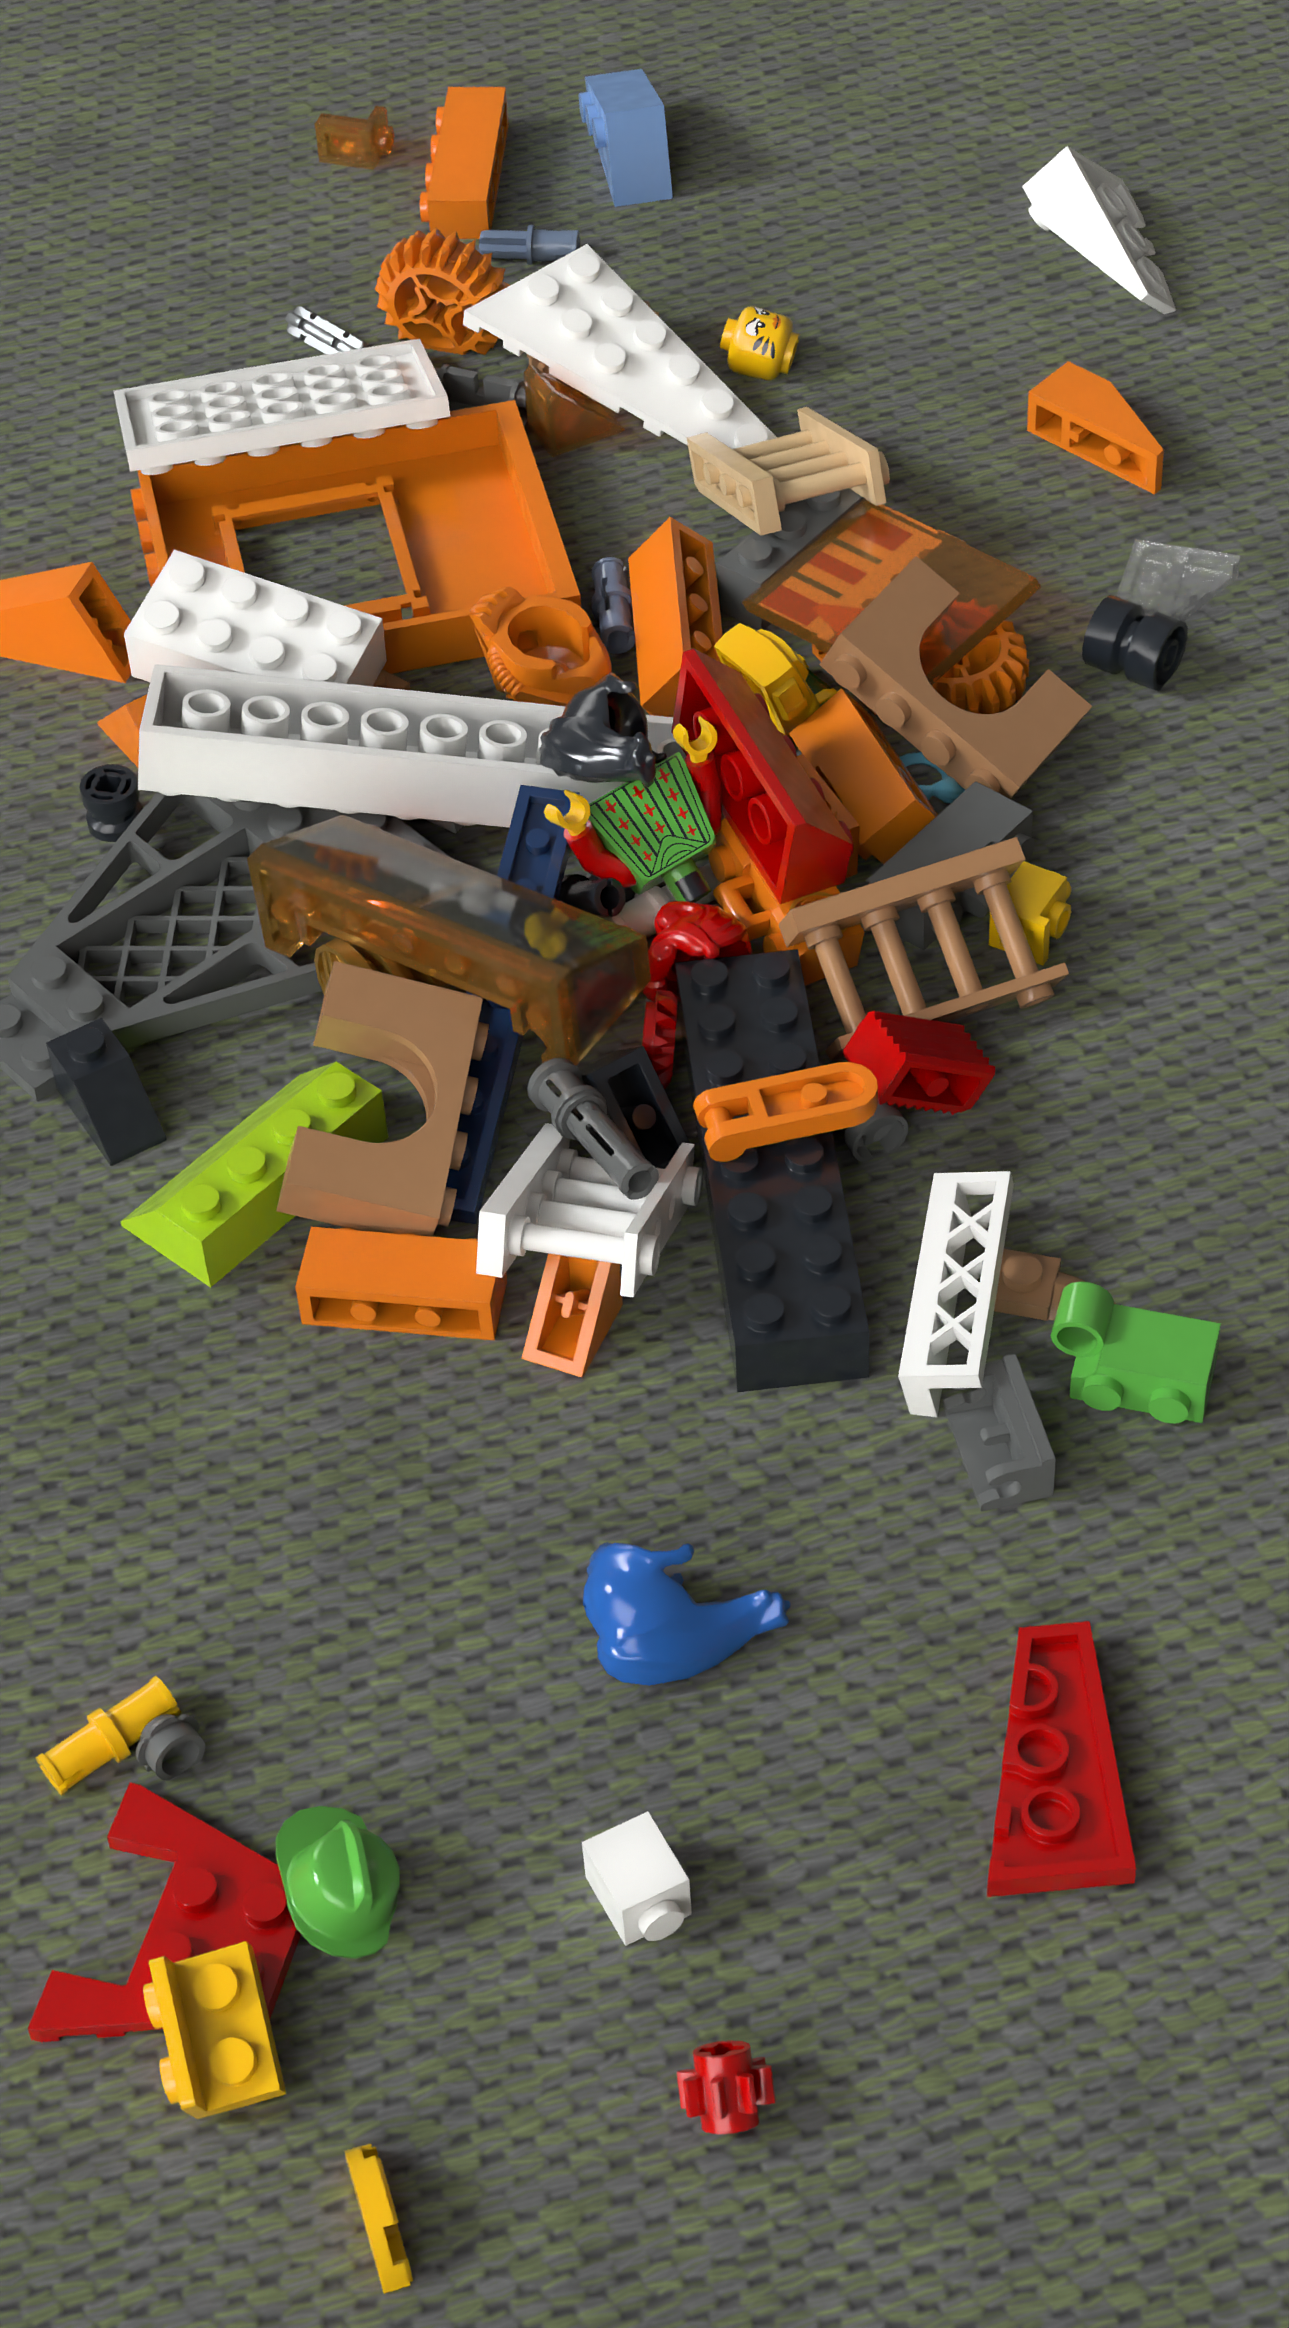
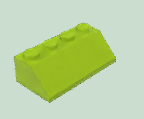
M337 1061L298 1075L121 1221V1226L211 1288L295 1217V1215L276 1210L288 1156L297 1127L302 1126L370 1143H382L389 1137L382 1090Z

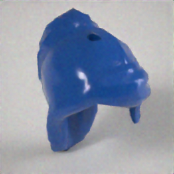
M606 1542L600 1545L590 1557V1564L587 1567L588 1578L583 1591V1606L586 1616L599 1636L597 1642L598 1659L607 1674L623 1683L649 1686L691 1678L718 1665L754 1636L786 1626L789 1623L786 1612L790 1608L791 1603L788 1600H784L780 1593L769 1592L768 1590H760L724 1602L695 1603L682 1586L684 1579L681 1573H674L669 1577L663 1571L665 1567L683 1564L691 1560L694 1554V1547L691 1544H684L676 1550L650 1551L636 1545Z

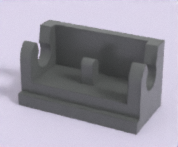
M1016 1354L1003 1356L1002 1361L985 1364L982 1388L943 1399L944 1411L981 1512L1054 1495L1056 1461ZM954 1388V1389H955V1390H966V1389H968V1388Z

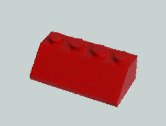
M696 649L684 651L682 654L671 733L673 734L675 726L680 723L687 730L689 742L695 741L702 731L698 719L699 716H702L714 726L717 731V743L712 752L715 755L722 787L721 812L778 902L783 904L845 883L849 859L854 851L851 832L843 821H837L825 803V796L819 782L813 777L809 778L797 760L796 750L791 739L787 735L780 734L770 718L768 706L762 695L752 691L741 672ZM681 747V749L687 756L689 753Z

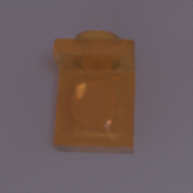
M375 106L368 119L321 113L315 122L318 156L321 163L374 170L382 155L388 156L392 152L394 129L388 125L386 107Z

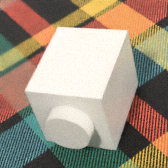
M648 1811L582 1842L586 1879L625 1946L643 1937L648 1941L661 1940L674 1933L681 1926L685 1917L692 1915L689 1879Z

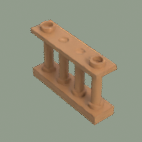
M1017 837L790 909L779 923L786 947L806 942L809 950L815 949L846 1031V1035L838 1037L825 1050L830 1060L844 1056L843 1049L855 1033L859 1023L866 1016L838 941L843 937L841 930L858 924H863L865 931H872L903 1016L949 1022L1016 999L1020 1009L1042 1003L1055 996L1052 987H1055L1069 975L1066 964L1064 962L1039 971L1007 885L1012 882L1010 875L1026 860ZM973 887L977 895L984 894L1015 976L1013 980L986 989L982 988L951 905L956 900L954 893ZM919 905L921 913L928 912L959 994L958 998L928 1008L895 924V921L900 918L898 915L899 911Z

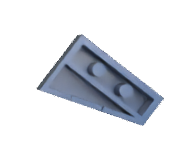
M643 69L585 76L586 92L579 93L581 119L583 123H587L588 133L593 135L595 147L598 148L614 206L673 199L664 104Z

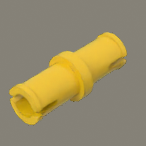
M154 1676L149 1680V1683L106 1712L98 1708L87 1715L89 1722L87 1725L46 1753L38 1755L36 1761L39 1763V1767L62 1796L68 1792L69 1788L113 1758L117 1763H120L131 1755L129 1747L140 1740L143 1729L151 1720L164 1714L178 1717L181 1711L165 1684L157 1676Z

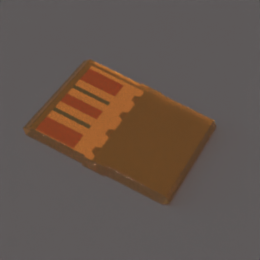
M864 499L744 599L742 603L748 612L815 645L816 649L827 654L840 633L917 556L960 593L939 624L920 643L919 655L921 666L926 678L933 685L1041 588V585L1036 577L967 545L965 541L947 532L931 528L884 504L876 506Z

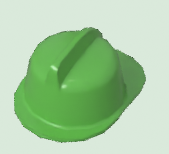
M316 1806L299 1810L285 1820L276 1837V1859L286 1894L288 1909L296 1929L312 1946L331 1956L356 1959L378 1952L388 1942L390 1925L397 1906L400 1886V1868L393 1850L381 1837L368 1831L360 1816L343 1808Z

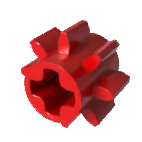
M718 2041L699 2046L693 2050L695 2069L677 2071L681 2109H686V2114L689 2118L700 2116L702 2130L706 2133L732 2134L750 2130L760 2123L758 2105H768L776 2102L772 2065H766L765 2057L752 2058L751 2046L744 2041Z

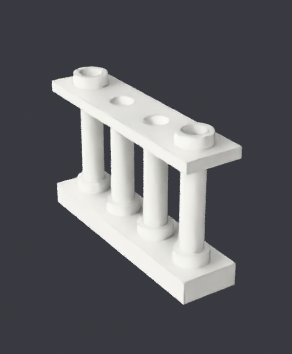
M545 1123L480 1210L476 1274L503 1277L516 1257L524 1256L526 1250L622 1264L620 1295L634 1297L647 1275H655L660 1253L686 1212L688 1205L696 1206L698 1204L703 1173L702 1168L693 1167L695 1144L682 1143L666 1169L656 1168L659 1173V1179L652 1191L646 1197L631 1200L622 1194L619 1186L594 1159L578 1157L577 1150L569 1149L570 1139L561 1136L553 1124Z

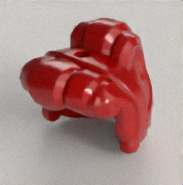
M685 901L668 902L660 908L655 917L654 927L657 936L653 939L651 947L644 955L639 981L644 995L653 1002H655L656 990L672 991L677 999L675 962L752 954L747 927L735 915L724 911L719 906Z

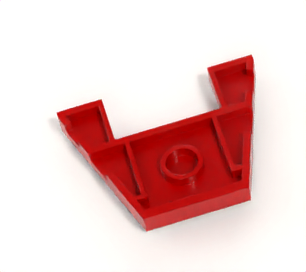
M129 1782L107 1835L110 1849L174 1862V1866L126 1985L122 1986L51 1970L27 2028L31 2040L51 2042L60 2041V2037L96 2034L97 2038L125 2036L126 2032L161 2030L163 2028L155 2029L153 2027L144 2000V1985L153 1982L149 1960L165 1956L175 1963L245 1941L253 1946L269 2019L271 2018L301 1937V1933L296 1929L288 1909L278 1865L142 1785Z

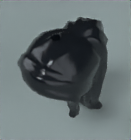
M612 672L601 678L595 685L575 693L566 705L562 716L552 719L549 724V730L542 733L540 737L542 743L539 748L541 754L540 764L553 769L558 777L568 776L576 781L596 783L640 780L648 788L654 783L656 765L667 759V755L664 752L656 753L652 750L651 743L648 740V723L645 711L636 697L630 693L638 688L636 683L621 680Z

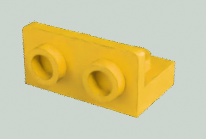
M245 1941L175 1963L165 1956L149 1960L153 1982L144 1985V2000L153 2027L155 2029L163 2028L169 2057L160 2059L159 2066L163 2087L171 2104L179 2103L184 2112L199 2119L286 2094L253 1946Z

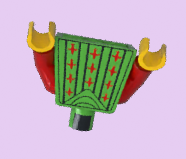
M702 716L698 718L702 731L695 741L689 742L687 730L680 723L675 726L673 737L676 743L689 754L685 757V761L680 752H677L656 765L654 783L650 787H645L640 780L626 782L590 804L583 796L565 789L564 794L569 798L571 807L568 814L564 817L557 807L547 804L544 810L545 817L551 823L565 828L563 832L564 837L581 867L586 872L600 879H616L622 884L623 888L631 887L638 895L645 893L664 881L676 901L696 903L712 891L695 863L710 854L716 844L715 837L721 830L722 787L715 755L712 752L717 743V731Z

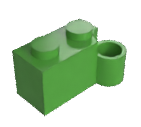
M1078 1281L1064 1287L1052 1327L1051 1339L1058 1349L1066 1354L1076 1356L1071 1374L1069 1398L1083 1400L1088 1406L1101 1411H1111L1120 1407L1150 1413L1155 1419L1170 1424L1181 1423L1185 1420L1203 1423L1217 1363L1221 1323L1114 1304L1112 1295L1106 1289L1091 1282Z

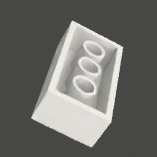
M174 550L124 633L131 674L133 677L148 682L151 681L154 664L373 686L386 663L382 618Z

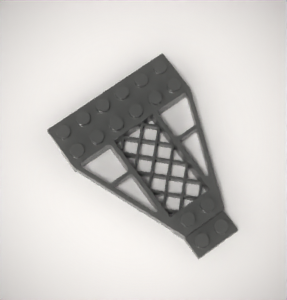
M156 792L8 975L11 994L0 1001V1069L38 1102L57 1089L46 1046L48 1041L99 1018H103L129 1054L147 1042L322 991L317 978L315 963L299 967L283 953L331 922L345 933L355 927L368 931L371 918L410 897L423 902L439 917L445 927L450 930L489 904L488 886L395 816L361 812L345 814L332 809L302 806L286 808L273 803L243 800L227 802L214 797L184 794L168 796ZM183 803L217 830L219 834L181 858L169 860L152 848L148 842L176 807ZM132 863H138L152 875L93 912ZM230 874H261L259 886H228ZM271 874L286 886H269ZM219 877L218 886H206ZM184 903H214L213 915L182 916ZM225 903H256L254 916H223ZM267 903H292L274 916H265ZM172 907L171 916H158ZM137 933H167L165 946H135ZM179 933H209L207 946H176ZM220 933H246L227 946H218ZM125 937L123 946H111ZM89 963H120L118 976H90L88 974ZM131 963H162L160 976H129ZM173 963H199L180 976H171ZM263 966L273 974L234 986ZM125 994H151L132 1007L124 1005Z

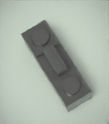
M975 781L868 878L866 885L1015 837L1018 838L1026 859L1025 862H1028L1035 846V841L1032 838L1033 811ZM1017 869L1010 875V878L1014 875ZM974 887L954 893L956 900L951 905L958 924L962 919L963 909L980 918L990 912L984 894L977 895ZM919 905L898 912L900 918L895 921L900 938L922 950H925L937 939L928 912L921 913Z

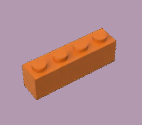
M448 87L445 106L437 107V134H432L431 136L432 163L426 164V192H421L420 194L421 222H429L430 232L437 227L445 238L457 231L459 239H479L482 231L492 229L509 128L506 87Z
M669 517L628 558L640 704L649 715L663 717L674 716L683 652L696 649L721 662L714 645L723 636L713 542Z

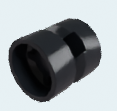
M1108 595L1098 605L1089 621L1082 646V659L1085 664L1111 674H1119L1125 670V675L1129 681L1160 691L1180 665L1188 638V627L1185 621L1158 611L1152 616H1145L1142 605L1115 595Z

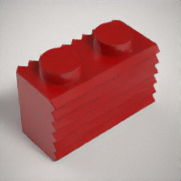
M870 1011L859 1023L855 1033L843 1049V1054L848 1062L863 1065L871 1070L876 1077L878 1103L880 1105L886 1102L889 1106L896 1104L898 1108L903 1105L907 1109L914 1106L916 1110L923 1107L925 1112L932 1109L934 1113L941 1110L943 1114L949 1111L954 1115L971 1109L995 1076V1066L989 1065V1058L983 1057L982 1049H977V1041H970L971 1033H965L964 1025Z

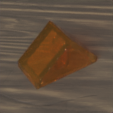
M531 365L525 370L524 385L528 430L552 458L624 431L623 426L603 404Z

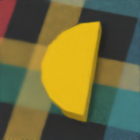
M371 2143L344 2151L383 2293L410 2286V2282L413 2281L412 2273L397 2225L399 2222L376 2146L372 2147Z

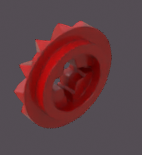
M656 990L655 1002L646 1001L642 1046H644L665 1090L672 1077L677 999L672 991Z

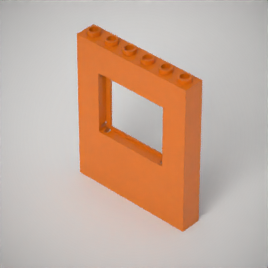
M515 400L450 411L451 417L439 418L436 425L424 429H410L404 424L385 428V433L372 438H356L352 433L332 437L331 443L319 447H303L301 443L279 446L278 452L267 456L254 457L249 456L247 452L226 455L225 461L215 465L199 466L194 461L173 464L172 470L157 475H145L141 473V470H137L140 488L130 490L143 554H145L150 587L155 583L174 550L245 573L235 530L381 504L406 594L344 606L383 619L386 663L382 670L391 674L485 657L469 611L484 594H491L506 586L514 588L524 599L528 596L554 597L572 601L581 607L580 592ZM411 607L412 618L403 620L401 608Z

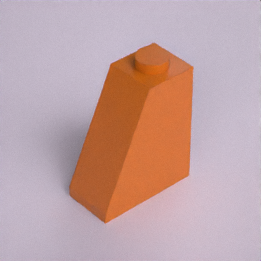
M93 562L0 580V657L122 683L127 682L131 676V669L124 633L131 620Z

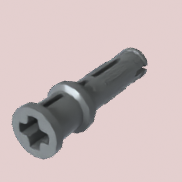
M554 1058L540 1065L530 1077L527 1087L528 1097L538 1109L551 1113L552 1124L561 1136L578 1140L596 1163L619 1186V1190L623 1195L631 1200L646 1197L659 1179L658 1170L645 1159L625 1133L608 1117L606 1100L596 1088L583 1084L582 1073L568 1059ZM549 1081H552L562 1092L560 1095L554 1093L548 1086Z

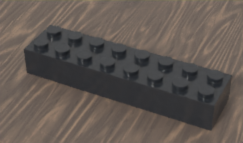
M798 949L675 962L678 1013L693 1104L699 1094L709 1089L820 1066ZM694 1110L737 1392L869 1378V1327L832 1131L749 1148L734 1160L719 1162L710 1157L704 1140L708 1129L703 1128L699 1124ZM749 1114L734 1116L733 1119L746 1117Z

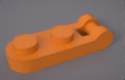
M839 1062L709 1089L697 1096L693 1107L699 1124L703 1128L708 1129L704 1140L710 1157L715 1161L728 1162L738 1158L749 1148L849 1128L866 1122L874 1115L877 1109L878 1086L874 1074L863 1065L852 1062ZM749 1114L746 1117L733 1119L734 1116Z

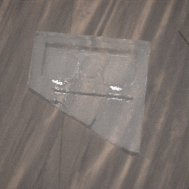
M1135 539L1116 596L1142 605L1145 616H1152L1158 611L1185 621L1238 578L1241 556Z

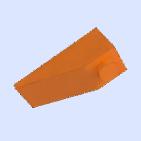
M1068 361L1028 392L1027 431L1153 494L1161 490L1164 450L1110 381Z

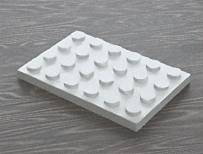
M420 339L114 390L130 472L141 470V473L145 475L162 474L172 470L173 464L194 461L199 466L215 465L225 461L226 455L247 452L249 456L254 457L267 456L278 452L279 446L301 443L303 447L324 446L332 442V437L352 433L356 438H372L385 433V428L404 424L410 429H424L436 425L439 418L451 417L448 396Z

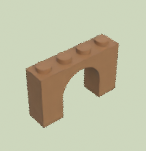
M915 556L840 633L819 665L832 675L839 685L848 689L874 711L886 725L895 729L922 752L929 762L937 765L948 776L954 778L962 788L966 790L976 781L1012 799L1069 736L1091 709L1092 705L1049 669L1014 706L1000 713H972L944 699L932 687L924 674L920 662L919 647L923 639L939 624L960 593Z
M334 961L325 990L313 1045L382 1062L401 1072L416 1087L423 1100L426 1111V1123L410 1136L387 1143H370L298 1126L288 1156L276 1211L358 1231L415 1234L432 1237L437 1224L448 1227L457 1189L446 1187L449 1169L459 1171L468 1133L457 1131L460 1113L470 1115L478 1086V1078L468 1076L471 1059L481 1060L489 1030V1024L478 1022L483 997Z

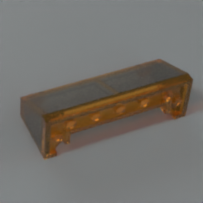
M345 815L262 843L247 858L266 948L290 958L303 944L311 946L323 932H326L509 1008L513 1031L524 1036L531 1029L547 1047L541 1055L542 1064L554 1058H565L577 1066L651 981L646 935L638 933L628 926L618 925L387 833L377 826L367 825Z

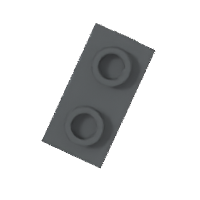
M444 364L441 368L434 367L448 396L450 411L515 400L524 429H526L541 406V400L534 399L533 389L526 387L525 382L522 380H511L487 374L483 380V388L479 387L478 372L456 368L448 364Z

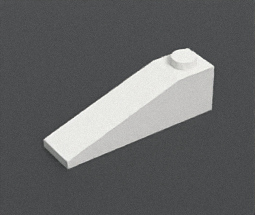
M1066 146L1022 186L1032 204L1028 209L1029 213L1043 230H1052L1140 301L1163 314L1176 310L1162 271L1150 259L1144 257L1154 255L1156 252L1153 244L1147 238L1144 239L1136 229L1144 228L1146 224L1121 178Z

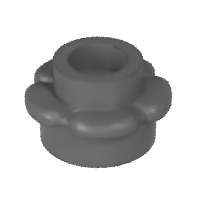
M164 1714L151 1720L143 1729L137 1746L136 1758L139 1764L145 1765V1769L148 1772L153 1770L160 1779L169 1781L200 1762L205 1752V1742L197 1733L200 1729L198 1721L189 1714H183L179 1718L175 1715ZM181 1752L185 1768L184 1770H179L166 1761Z

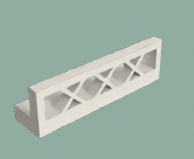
M1011 1171L934 1173L898 1375L910 1414L938 1417L942 1388H982L1014 1187ZM994 1194L993 1202L971 1217L966 1195ZM974 1238L985 1248V1252L962 1268L966 1243ZM966 1289L977 1298V1302L954 1319L958 1293ZM955 1340L959 1341L969 1350L966 1365H946L949 1345Z

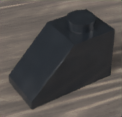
M99 1018L46 1042L58 1092L110 1166L167 1141L164 1130L129 1054L103 1018Z
M644 1046L615 1051L580 1070L583 1084L596 1088L606 1100L608 1117L625 1133L645 1159L656 1168L666 1169L682 1143L690 1144ZM694 1152V1161H696V1160H698V1159H697L696 1154H695V1152Z

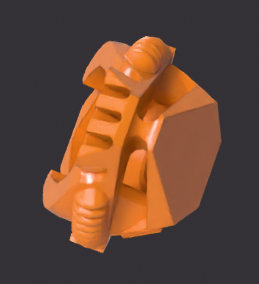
M506 586L491 594H484L469 611L497 691L505 693L506 698L514 699L513 701L566 706L575 693L595 685L601 678L612 672L608 651L592 625L588 614L572 601L546 596H528L524 599L514 588Z

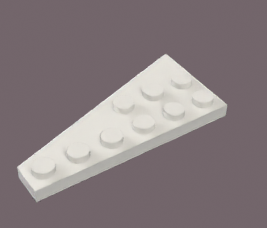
M588 244L464 310V326L477 333L485 329L504 340L503 348L519 357L523 352L548 365L549 374L617 413L625 409L644 420L643 428L659 437L665 432L688 445L687 437L707 432L731 449L777 438Z

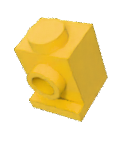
M1024 861L1011 877L1012 882L1007 885L1035 962L1043 966L1049 957L1050 936L1056 939L1060 938L1069 923L1071 905L1067 904L1066 900L1071 895V886L1067 881V877ZM990 913L989 945L1005 951Z

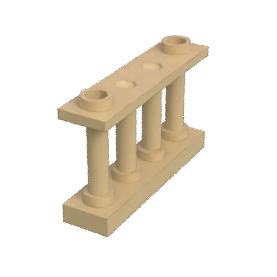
M808 407L797 409L801 432L731 449L707 432L687 437L694 483L698 491L761 536L782 530L779 512L785 510L786 504L848 488L876 506L887 503L884 485L889 483L890 474L884 454L878 451V448Z

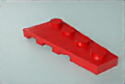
M1090 1621L1019 1627L992 1854L987 1881V1897L1134 1884L1136 1864Z

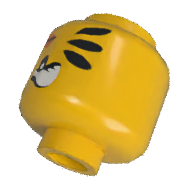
M749 306L741 312L738 320L728 318L722 334L720 349L728 351V367L733 372L763 380H773L778 377L780 372L788 375L795 357L800 334L793 332V323L789 317L759 307Z

